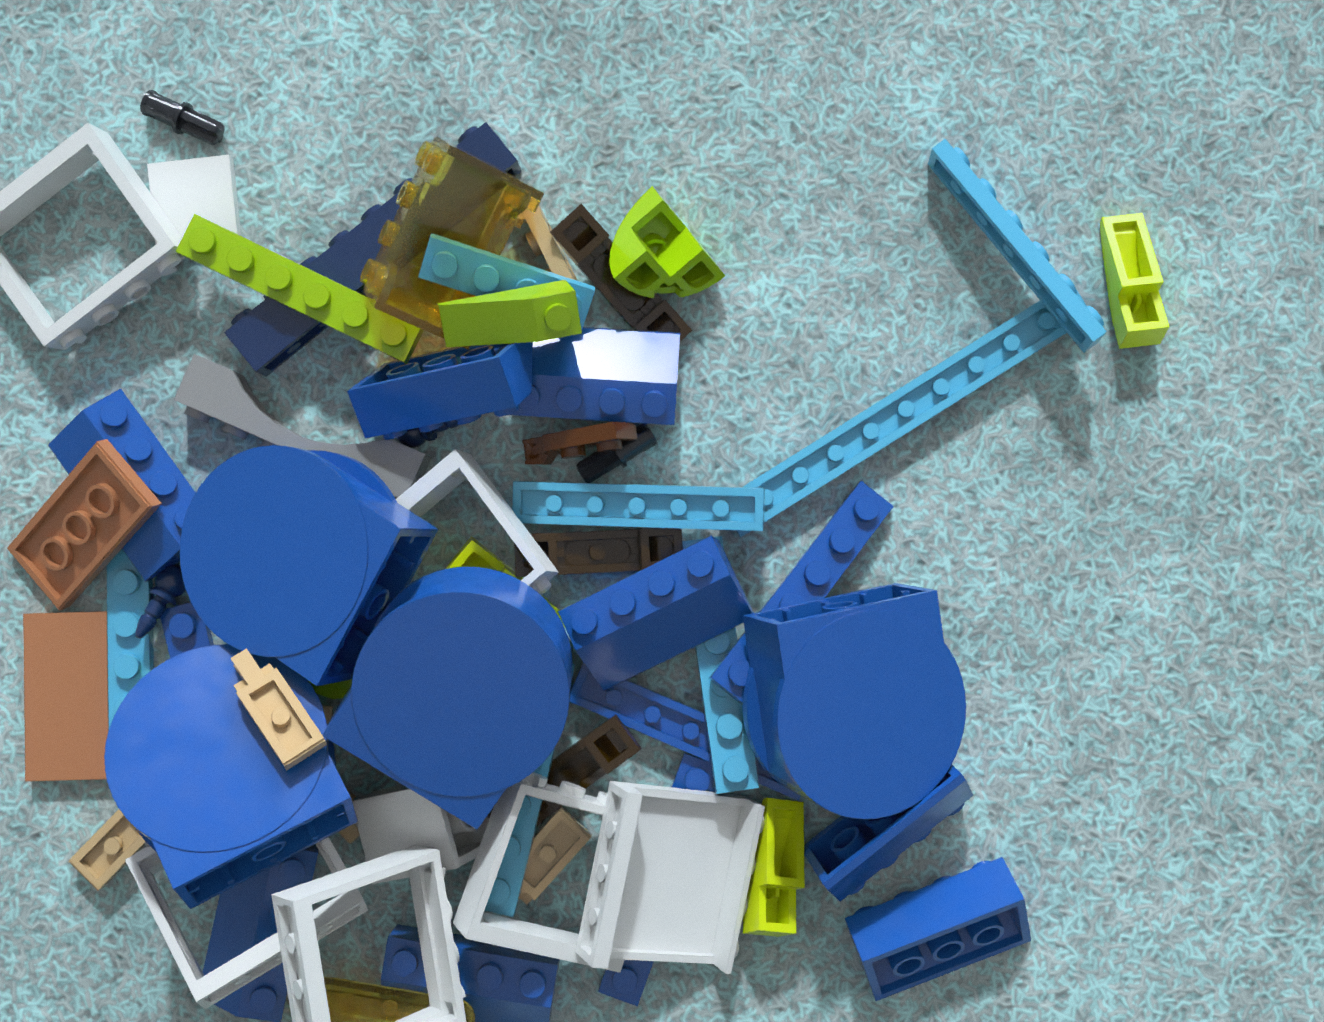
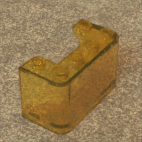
M435 137L431 143L425 140L419 148L415 158V165L419 167L412 181L406 180L402 185L396 200V204L400 205L394 220L388 219L383 225L378 238V243L381 244L380 250L375 260L370 258L366 262L360 276V282L365 284L364 293L373 308L444 339L437 303L475 297V295L418 277L431 233L501 255L514 226L520 229L524 222L518 215L522 214L525 209L535 213L544 193L530 183L440 137ZM462 346V347H463V348H466V349H469L470 346Z

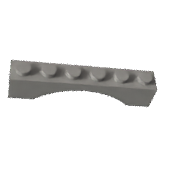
M196 354L193 355L173 399L187 406L184 412L186 415L208 423L210 418L214 417L225 422L222 428L223 431L245 440L249 433L262 438L263 441L260 446H290L304 450L329 451L351 457L373 470L388 486L395 499L424 476L432 458L391 439L339 445L304 438L283 426L266 411L253 394L243 375Z

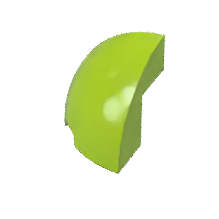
M653 186L629 210L612 242L609 262L613 278L629 291L644 297L654 298L655 293H675L679 297H686L709 288L725 277V274Z

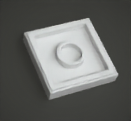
M229 154L147 164L150 193L181 237H183L194 214L241 236L234 160Z

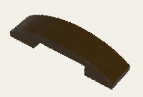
M582 203L550 231V234L575 265L633 330L680 333V342L693 331L672 306L657 293H655L654 298L638 295L620 285L613 278L609 262L612 241L608 238L609 234Z
M641 528L632 530L531 534L559 573L557 575L641 571L683 550L682 529ZM514 543L515 576L526 577L534 569Z
M615 714L552 760L547 784L560 787L561 781H567L586 789L605 774L612 772L642 748ZM543 800L537 826L563 805ZM491 810L490 813L487 815V817H488L489 819H490L492 810Z

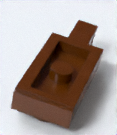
M608 422L522 440L525 464L551 465L558 454L561 455V459L586 456V448L597 447V452L599 453L622 450V442L636 440L637 432L634 423Z

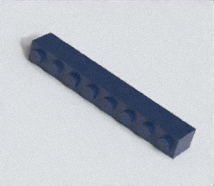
M487 122L479 128L473 126L459 137L458 145L448 153L441 152L431 158L425 166L426 170L414 180L409 178L400 183L393 191L394 196L382 206L376 204L369 208L362 215L361 223L351 231L344 230L338 233L329 242L328 246L330 248L318 257L312 256L306 259L300 265L367 296L426 249L431 233L442 236L519 174L521 168L518 160ZM263 296L265 300L253 310L248 308L237 314L231 321L232 326L224 333L255 372L267 377L328 328V326L271 298Z

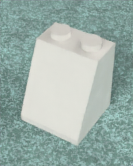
M402 784L371 792L352 801L358 822L355 824L358 827L365 862L413 845H420L438 849L440 851L442 867H445L446 871L457 869L476 858L489 818L486 817L480 827L475 829ZM407 870L372 884L409 878V872Z

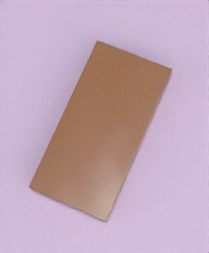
M108 439L97 441L7 549L56 608L61 611L69 608L162 503Z
M107 611L23 614L25 782L107 779L104 759L106 739L109 731Z

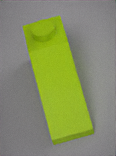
M566 280L437 303L446 347L540 342L582 333L576 291Z

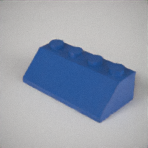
M583 327L581 334L533 342L532 392L519 404L520 409L509 414L675 425L680 333Z
M533 342L453 347L413 356L408 364L399 360L384 363L347 391L364 437L370 438L382 435L384 440H390L404 435L409 429L419 428L420 432H429L444 425V422L456 420L458 425H463L479 419L482 414L494 412L496 417H502L520 409L519 404L532 392Z
M119 389L83 409L48 446L69 475L97 441L108 439L162 503L122 548L141 577L147 582L164 569L180 561L182 526L187 509L196 492L122 389Z
M713 536L701 540L558 611L575 651L603 691L743 624V615L754 613L720 541Z
M951 764L938 785L912 807L897 814L877 819H855L840 816L804 845V856L825 888L841 902L848 895L859 892L864 887L866 881L878 871L894 864L899 855L912 844L925 839L930 834L932 828L947 816L959 812L965 802L974 795L964 776Z
M316 844L220 894L203 968L204 976L277 933L271 894L312 881L319 851ZM283 962L214 1005L236 1017L281 1022L287 997Z
M1003 857L993 861H981L971 869L954 876H942L931 885L915 891L901 892L892 900L874 907H862L853 915L845 918L875 1001L1031 941L1025 899Z
M397 924L388 936L381 974V1006L384 1010L413 1014L430 1006L417 927ZM453 934L454 942L459 951V962L457 964L460 983L466 995L463 998L467 1022H550L560 959L469 940L463 935Z

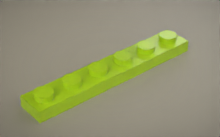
M196 214L193 215L175 251L204 267L405 364H408L425 329L422 323Z

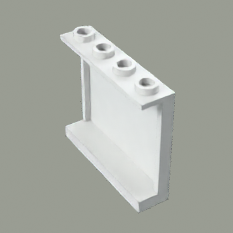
M610 781L575 952L591 968L608 969L610 959L714 964L725 974H731L734 959L739 951L738 938L742 918L747 911V893L751 875L756 867L755 853L759 834L764 827L763 814L765 806L745 795L716 794V792Z

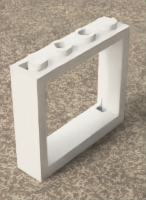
M86 123L0 191V236L8 232L93 164L100 161L155 238L157 244L55 323L0 246L1 287L42 345L60 350H67L75 343L82 344L87 339L86 334L97 325H105L115 319L119 314V308L129 301L145 296L151 290L150 285L161 276H167L176 272L177 268L175 266L186 258L175 252L182 239L181 235L107 132L89 123Z
M457 449L453 450L396 499L398 504L421 517L467 479L534 570L521 581L542 595L552 585L549 580L559 573L469 453Z
M533 772L522 781L508 787L493 807L453 924L469 940L588 965L575 952L579 934L484 912L525 795L603 816L607 797L606 792L599 791L597 797L585 794L586 789L579 785L561 781L560 787L547 784L548 778ZM610 959L608 969L606 970L621 972L624 960Z
M329 837L316 843L331 873L346 869ZM145 842V848L125 859L195 1001L204 1009H207L282 963L277 932L204 976L154 877V874L164 869L158 854ZM358 888L340 894L313 910L318 941L368 911Z
M413 845L271 894L292 1022H331L312 904L407 870L409 872L430 1006L394 1022H467L463 998L466 995L460 983L457 964L459 962V951L454 942L451 927L453 912L451 904L447 899L444 882L446 868L442 867L440 851L438 849Z

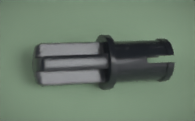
M154 90L147 91L143 96L140 104L142 114L171 126L174 133L178 135L186 133L210 145H216L222 141L225 126L221 122L193 110V106L190 103L183 102L180 104L158 94Z
M641 423L636 426L637 439L622 442V450L600 453L596 451L578 462L576 467L582 479L587 483H591L619 465L625 468L627 466L626 462L656 446L658 443L647 424Z

